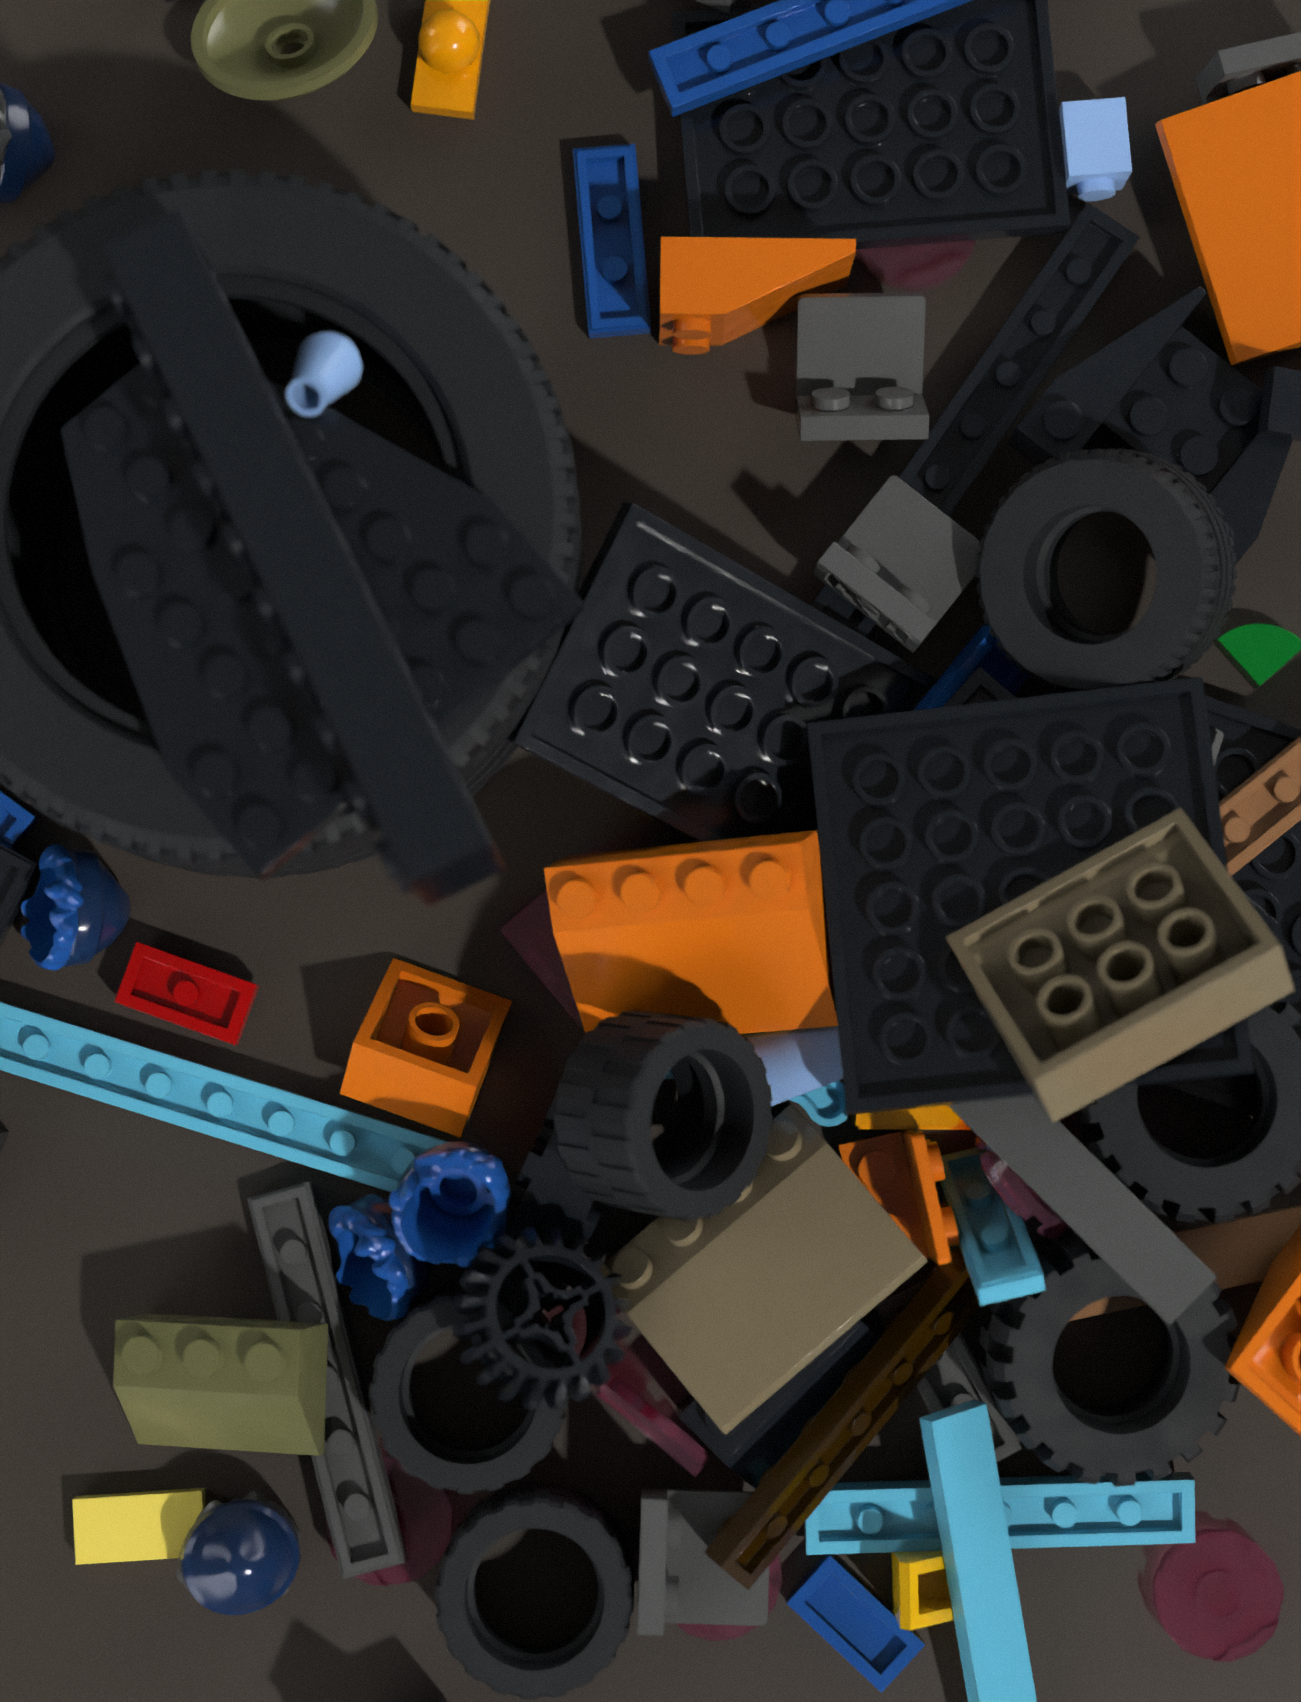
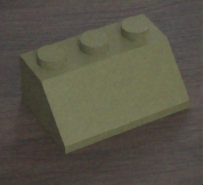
M152 1313L117 1319L115 1323L113 1387L137 1443L298 1455H323L328 1323Z

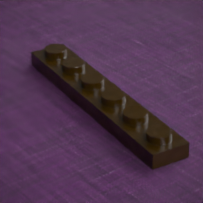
M957 1246L950 1253L952 1262L936 1265L930 1271L925 1285L906 1308L888 1322L883 1336L864 1359L855 1364L846 1373L840 1388L819 1413L814 1414L807 1420L798 1439L778 1463L765 1471L756 1490L735 1515H732L722 1523L717 1531L716 1538L704 1551L709 1558L747 1590L758 1580L981 1308L962 1251Z

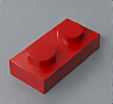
M136 942L114 1002L224 1042L238 1045L260 985L144 943Z

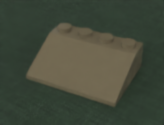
M1182 808L1175 810L946 937L949 946L1021 1072L1053 1123L1295 991L1281 945Z
M793 1103L772 1120V1129L769 1131L767 1141L768 1148L764 1160H761L757 1169L758 1173L750 1187L747 1186L741 1193V1198L731 1207H725L716 1216L711 1218L701 1217L697 1221H684L659 1216L598 1268L604 1277L611 1273L622 1275L621 1282L611 1289L613 1298L624 1297L631 1300L629 1309L624 1311L725 1435L928 1262L919 1249Z

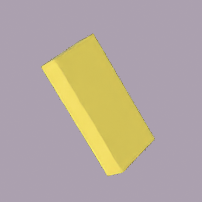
M205 1488L76 1496L72 1499L76 1565L179 1558L187 1533L194 1525L201 1511L206 1507Z

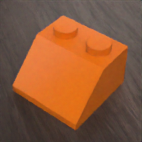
M393 958L354 1039L340 1094L461 1138L480 1093L512 1000Z

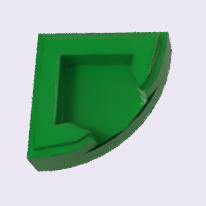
M1270 624L1239 626L1226 632L1213 642L1255 689L1261 686L1301 650V639L1284 628Z

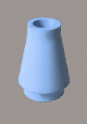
M334 331L314 333L301 342L296 354L292 380L286 390L288 404L295 412L308 417L316 416L327 405L351 391L358 384L362 375V361L354 342L347 336Z

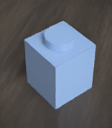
M1125 97L1062 102L1059 108L1067 194H1077L1078 199L1081 201H1099L1113 197L1116 194V190H1122L1132 173Z

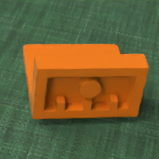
M900 1130L837 1144L841 1160L924 1257L930 1258L938 1265L952 1262L949 1247L959 1245V1236L951 1206L945 1207L944 1202L939 1203L935 1182L945 1180V1173L937 1142H931L930 1139L925 1140L924 1133L919 1130Z

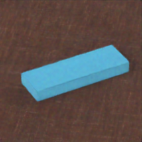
M987 1145L942 1155L945 1180L937 1182L945 1205L952 1208L958 1230L959 1246L980 1306L1046 1291L1043 1271L999 1156Z

